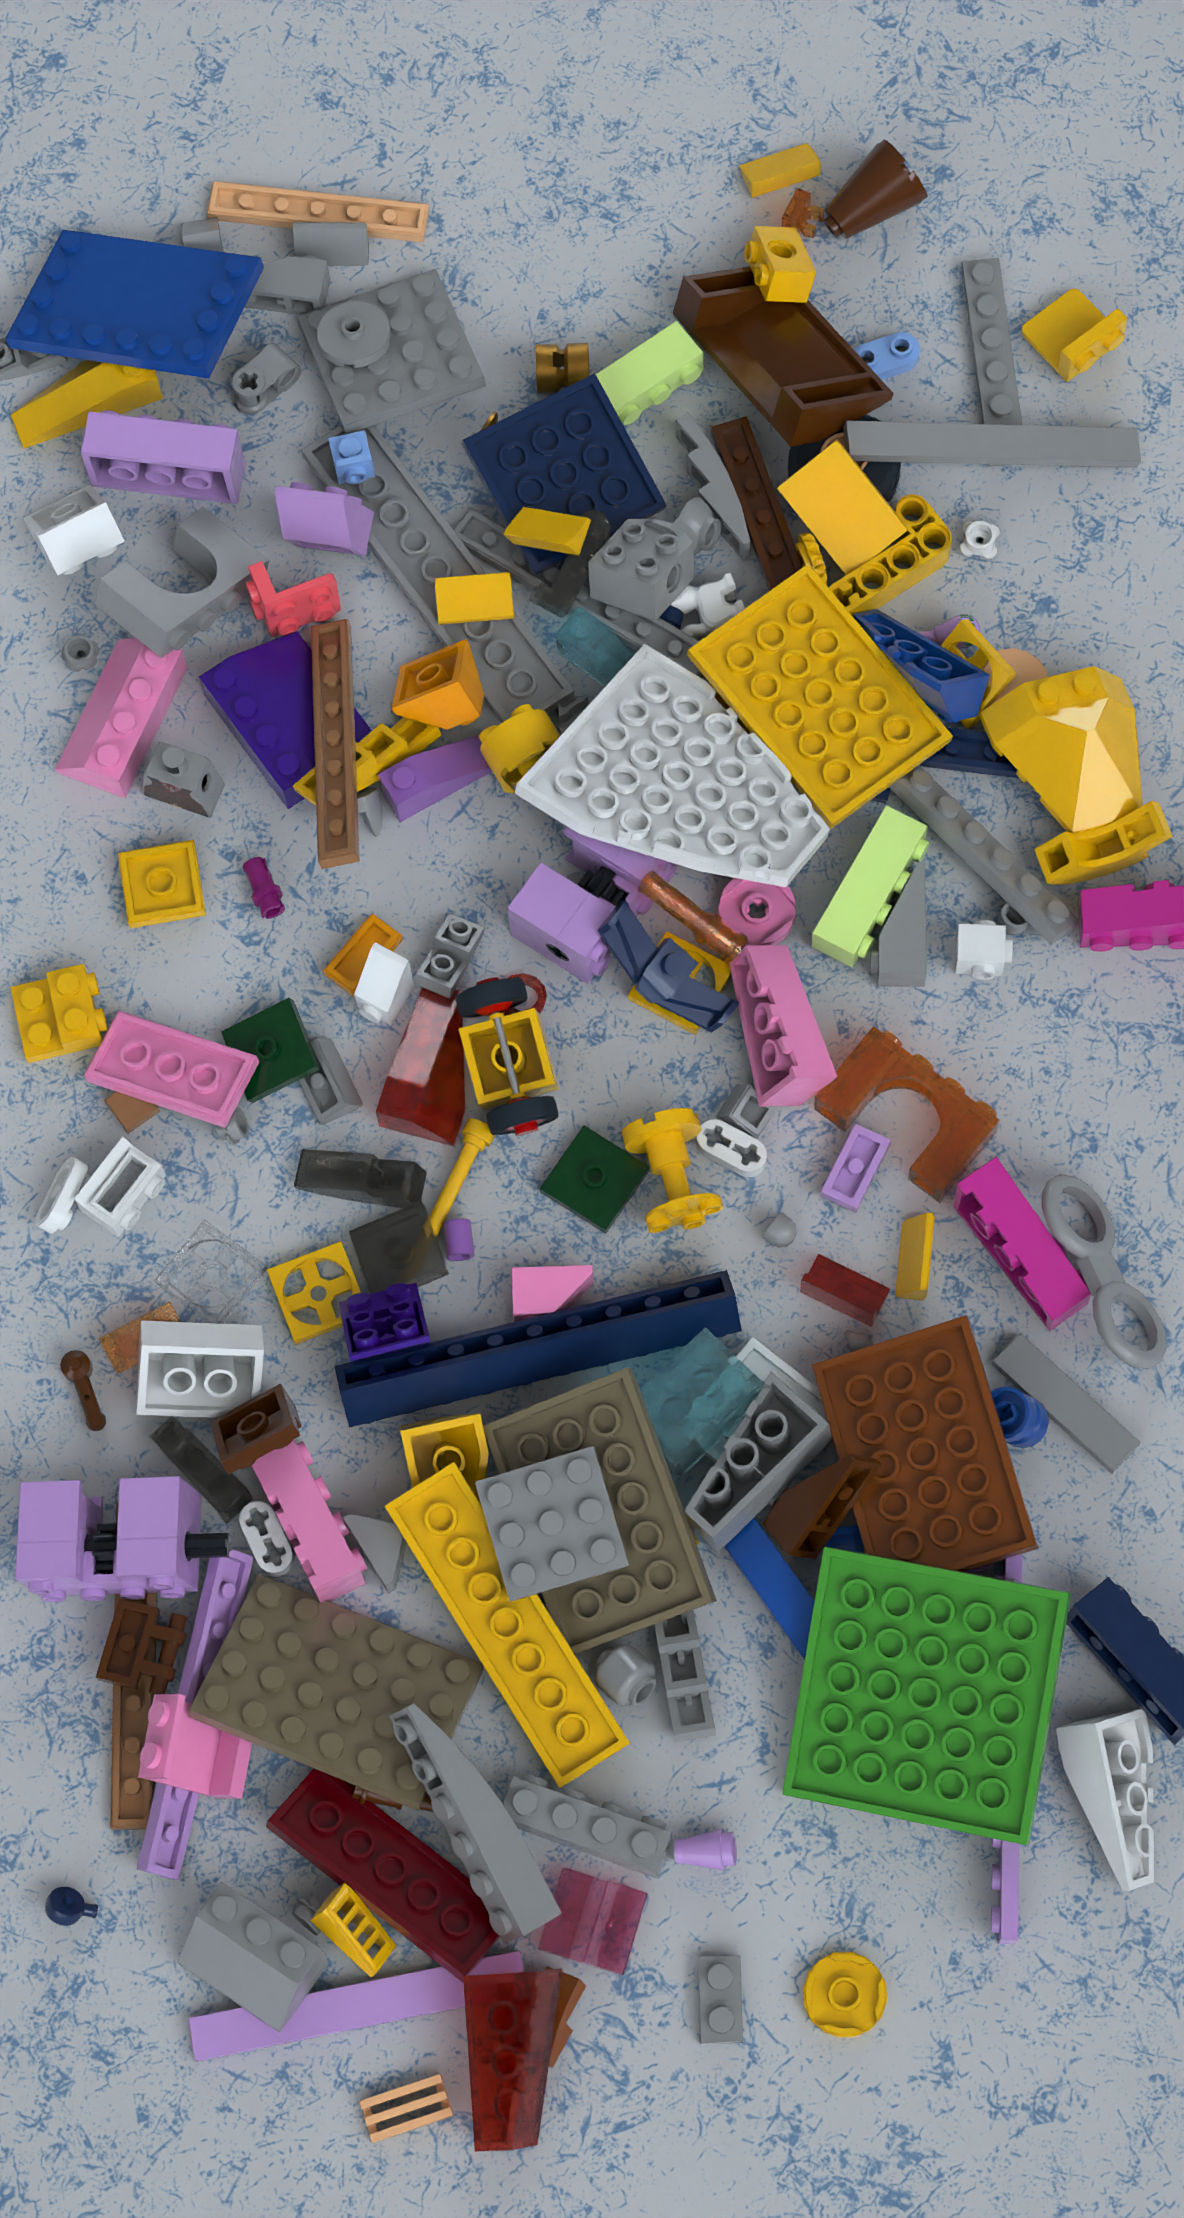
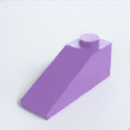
M479 735L412 755L378 774L381 792L399 822L492 772L480 752L482 742L479 739Z

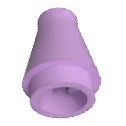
M722 1828L684 1839H675L676 1864H688L723 1871L726 1870L727 1866H736L737 1845L734 1832H725Z

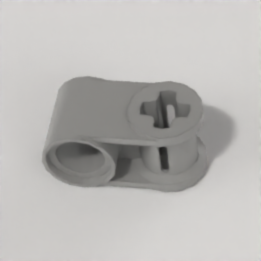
M270 343L266 345L253 359L233 375L232 386L235 391L234 401L236 407L245 414H256L262 411L282 392L287 391L297 382L302 372L301 367L277 344Z

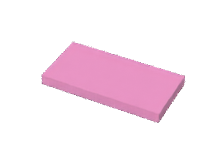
M118 1011L89 1064L84 1077L89 1083L226 1128L259 1064V1060L256 1055Z

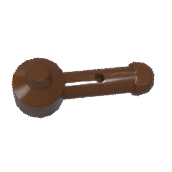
M78 1350L69 1351L61 1360V1371L66 1379L75 1385L87 1419V1427L92 1431H100L106 1425V1416L101 1413L89 1379L93 1371L92 1363L84 1352Z

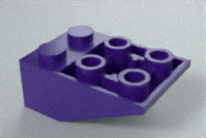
M397 1283L389 1286L384 1291L372 1294L357 1293L348 1297L347 1300L338 1302L349 1359L352 1362L431 1342L417 1283Z

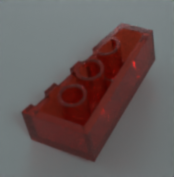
M562 1968L463 1976L475 2152L516 2150L538 2145Z

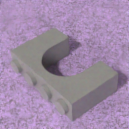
M204 507L177 524L172 550L207 579L210 584L207 588L188 594L167 591L154 584L126 560L99 578L95 605L160 658H163L174 649L180 650L190 637L199 631L204 632L209 629L215 619L225 612H233L240 602L249 596L245 585L246 582L251 581L248 566L263 561L266 571L268 568V558Z

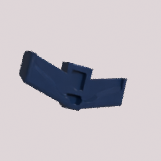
M620 900L597 930L634 983L635 990L649 1003H656L711 1033L721 1027L739 1005L738 1001L689 977L698 965V962L671 938L664 939L656 947L626 900Z

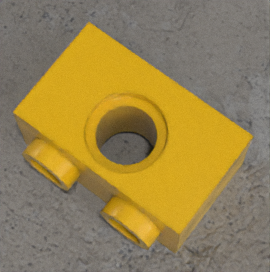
M754 226L751 239L745 244L744 258L746 263L750 265L754 274L755 284L759 286L765 301L807 303L816 276V270L796 227Z

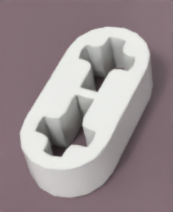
M708 1120L701 1125L702 1130L697 1135V1147L705 1157L744 1177H755L765 1169L767 1151L759 1140L721 1120ZM716 1131L721 1132V1141L729 1145V1147L720 1143H715L713 1147L708 1146V1138L705 1135L713 1136ZM736 1149L744 1154H748L750 1150L756 1151L758 1163L751 1161L747 1166L743 1165L742 1155L734 1150Z
M262 1501L248 1503L240 1512L239 1522L258 1565L269 1576L278 1577L285 1575L292 1568L295 1557L274 1510L269 1504ZM257 1511L261 1516L269 1515V1518L264 1520L268 1534L262 1537L255 1525L248 1527V1524L253 1521L251 1514ZM271 1541L278 1552L286 1551V1554L281 1556L282 1564L276 1567L272 1561L267 1563L264 1561L270 1557L265 1544Z

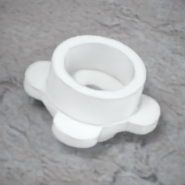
M984 521L967 522L962 530L965 534L964 542L960 545L962 555L966 557L980 555L987 560L993 559L997 554L995 540L1000 535L999 528ZM982 538L983 542L978 543L976 540Z

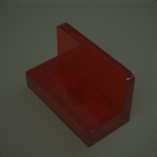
M818 1254L809 1273H805L801 1279L800 1292L872 1327L890 1293V1288Z

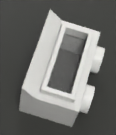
M122 1136L74 1199L82 1213L119 1237L124 1229L130 1230L137 1223L141 1215L140 1209L147 1199H154L160 1193L165 1184L164 1177L166 1174L161 1164L134 1147Z

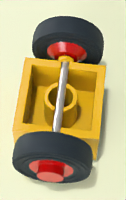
M498 977L484 979L477 982L476 986L456 995V1004L461 1017L489 1016L488 1021L459 1028V1033L478 1105L483 1110L500 1106L486 1114L488 1127L492 1135L515 1133V1136L530 1134L538 1131L539 1126L552 1122L559 1117L557 1104L553 1096L533 1097L559 1090L540 1014L535 1008L506 1016L503 1013L524 1003L528 999L525 983L521 978L499 980Z

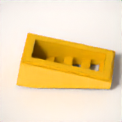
M343 1883L330 1893L310 1920L370 1977L376 1975L397 1946L359 1896L346 1883ZM339 1910L345 1914L342 1919L337 1914ZM350 1921L356 1925L352 1932L347 1927ZM364 1932L368 1937L361 1945L357 1939ZM375 1942L380 1949L371 1958L367 1952Z

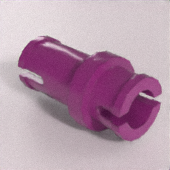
M254 857L246 861L242 868L253 891L251 898L254 906L260 908L262 918L270 919L279 916L285 910V906L281 901L283 894L280 886L274 884L266 859Z

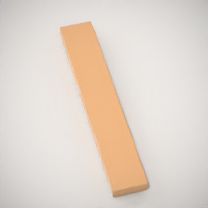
M213 181L207 216L208 218L217 217L218 221L292 229L295 222L366 223L369 237L424 243L430 210L429 204Z

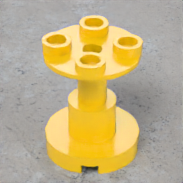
M674 1108L654 1113L656 1120L647 1124H643L642 1117L629 1123L621 1131L627 1152L634 1154L647 1153L652 1173L662 1176L669 1201L653 1208L645 1215L644 1218L649 1233L662 1232L671 1228V1226L682 1224L685 1230L694 1229L706 1223L704 1216L717 1213L724 1208L720 1195L713 1193L691 1194L685 1173V1168L691 1164L685 1142L695 1138L702 1130L697 1113L694 1114L693 1109Z

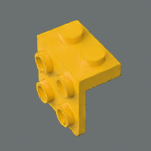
M1073 288L1022 326L1021 334L1066 382H1069L1079 373L1087 371L1096 360L1108 351H1113L1123 342L1128 318L1118 308L1105 317L1080 290Z

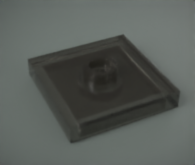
M422 1201L349 1231L370 1294L384 1291L389 1286L397 1283H417V1287L449 1275L426 1206Z

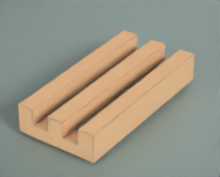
M441 2074L359 2101L372 2143L454 2116ZM436 2086V2094L376 2114L372 2113V2107ZM438 2102L441 2103L442 2110L380 2131L377 2129L376 2123Z

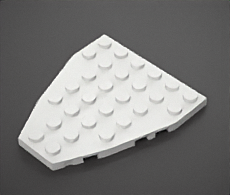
M646 644L637 651L517 783L515 790L516 795L581 835L697 871L781 887L788 886L827 839L830 830L821 816L813 811L812 803L805 793L799 795L790 783L792 775L786 766L754 732L748 734L738 724L739 715L731 707L725 709L714 698L716 690L702 678Z

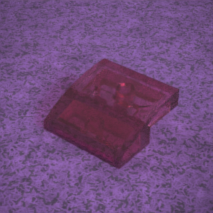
M562 1868L554 1893V1899L562 1914L545 1923L538 1950L604 1971L624 1975L648 1893L610 1880L604 1881L569 1868Z

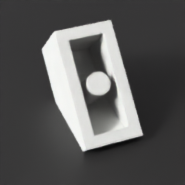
M374 943L369 952L354 996L359 1013L363 1017L374 1023H379L381 1020L392 1025L414 989L409 960Z

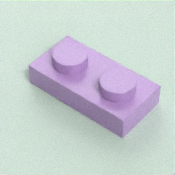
M854 1124L821 1190L820 1196L856 1213L890 1147L891 1140L858 1124Z

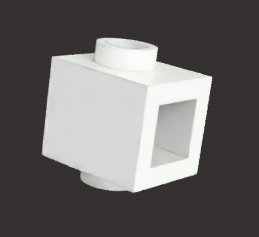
M988 920L976 921L974 924H958L955 974H968L979 980H989L995 978V976H1002L1004 964L1012 962L1013 940L1005 939L1006 926L997 925L995 922Z

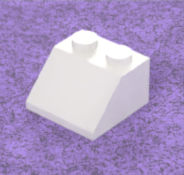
M90 484L23 518L48 564L57 575L62 573L65 575L72 574L84 566L83 562L95 556L98 558L108 556L117 550V545L125 542L107 503Z

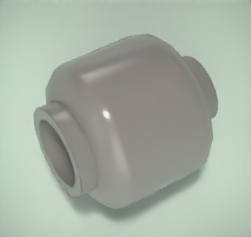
M626 1644L620 1645L615 1649L609 1647L598 1657L596 1661L598 1668L595 1674L596 1685L618 1705H640L655 1690V1666L633 1646Z

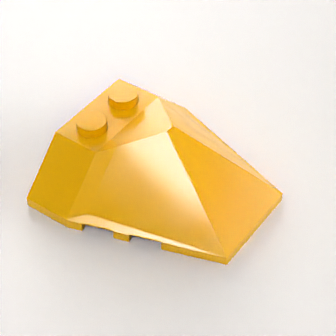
M1091 666L1021 684L980 712V720L993 749L1000 757L1004 755L1017 769L1016 775L1023 783L1028 781L1041 796L1039 801L1067 832L1079 833L1098 829L1117 821L1143 806L1135 708L1120 677L1096 666Z

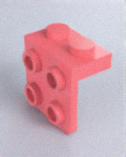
M263 561L248 566L251 581L246 582L245 585L250 596L249 603L256 620H264L271 638L277 635H289L296 632L301 626L314 621L325 622L341 610L337 581L332 573L276 593Z

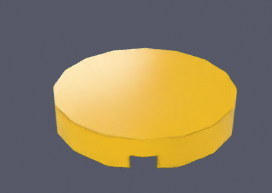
M834 1952L819 1960L808 1972L803 1987L804 2008L811 2022L823 2033L837 2038H855L870 2031L882 2018L887 2002L886 1982L879 1969L868 1958L853 1952Z

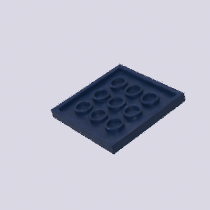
M595 373L463 439L461 443L506 527L523 507L586 517L591 522L581 552L612 537L627 519H647L667 507ZM517 545L533 576L574 556L573 554Z

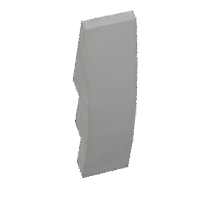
M689 412L676 420V438L689 452L687 455V473L700 487L698 497L704 500L710 507L714 518L721 521L720 534L744 561L749 558L750 538L742 506L730 476L713 445Z
M694 1610L654 1625L675 1742L716 1735Z

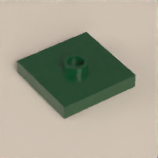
M287 998L221 1031L226 1046L256 1055L259 1060V1064L244 1091L247 1101L251 1103L320 1070L295 1002L291 998Z
M583 1125L540 1187V1193L606 1234L649 1173L650 1166Z

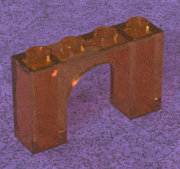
M873 1026L837 1069V1078L821 1089L815 1096L814 1110L846 1132L866 1106L876 1096L885 1091L907 1089L924 1096L936 1109L940 1128L933 1140L909 1168L908 1180L940 1203L997 1133L1000 1120L996 1117L997 1113L990 1105L981 1100L977 1102L964 1094L965 1089L951 1077L944 1079L933 1071V1065L920 1054L913 1056L902 1048L901 1041L894 1034L886 1030L881 1032Z

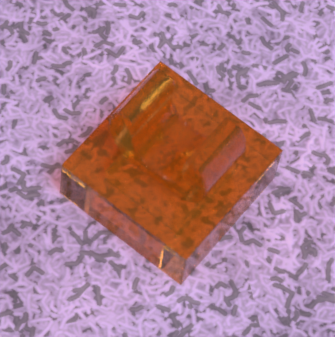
M797 188L782 216V227H796L798 233L801 232L806 237L814 238L816 226L809 224L807 221L815 219L823 222L824 210L819 206H810L811 193Z

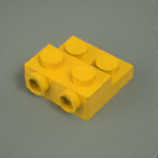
M84 964L46 972V979L10 987L25 1059L28 1063L100 1046L103 1040L101 1032L107 1031L108 1027L103 1008L96 1009L94 996L100 995L95 972L88 973Z

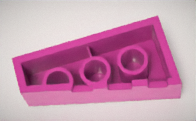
M1169 880L1153 881V883L1146 885L1144 890L1136 891V887L1132 884L1080 891L1077 903L1078 919L1080 920V948L1090 947L1092 951L1096 952L1109 951L1114 947L1129 946L1130 949L1136 951L1148 950L1156 945H1168L1171 949H1184V885L1175 886Z
M997 1156L957 1183L953 1204L954 1209L1049 1331L1088 1305L1091 1293L1080 1270L1073 1268L1066 1258L1067 1255L1062 1245L1048 1232Z

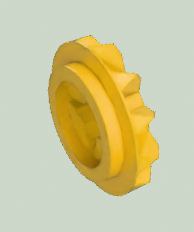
M807 532L799 534L798 543L795 544V548L802 566L804 567L809 564L827 585L826 567L815 537Z

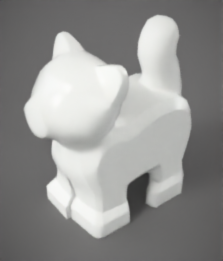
M731 573L725 574L717 582L704 583L699 587L687 585L671 603L670 606L680 609L684 614H688L694 609L699 613L700 624L687 625L681 631L691 637H706L745 609L742 599L736 601L733 605L727 603L736 599L734 594L736 586Z

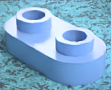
M904 332L894 333L854 348L861 358L867 357L873 360L867 365L881 380L912 370L917 365L920 355V345L917 339ZM898 346L906 347L907 350L904 352H899L895 348Z

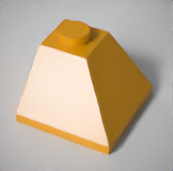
M467 639L400 666L391 708L395 715L446 730L458 725L465 726L471 724L481 716L484 691Z

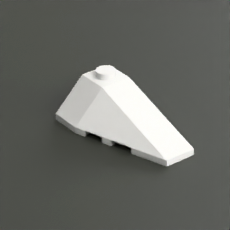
M1140 1708L1079 1720L1057 1727L1058 1749L1062 1757L1064 1770L1122 1891H1131L1153 1883L1154 1831L1147 1824V1803H1153V1788L1147 1787L1146 1764H1153V1747L1146 1713Z

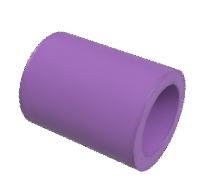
M453 1219L444 1222L447 1260L464 1261L473 1258L475 1254L471 1221L469 1219Z

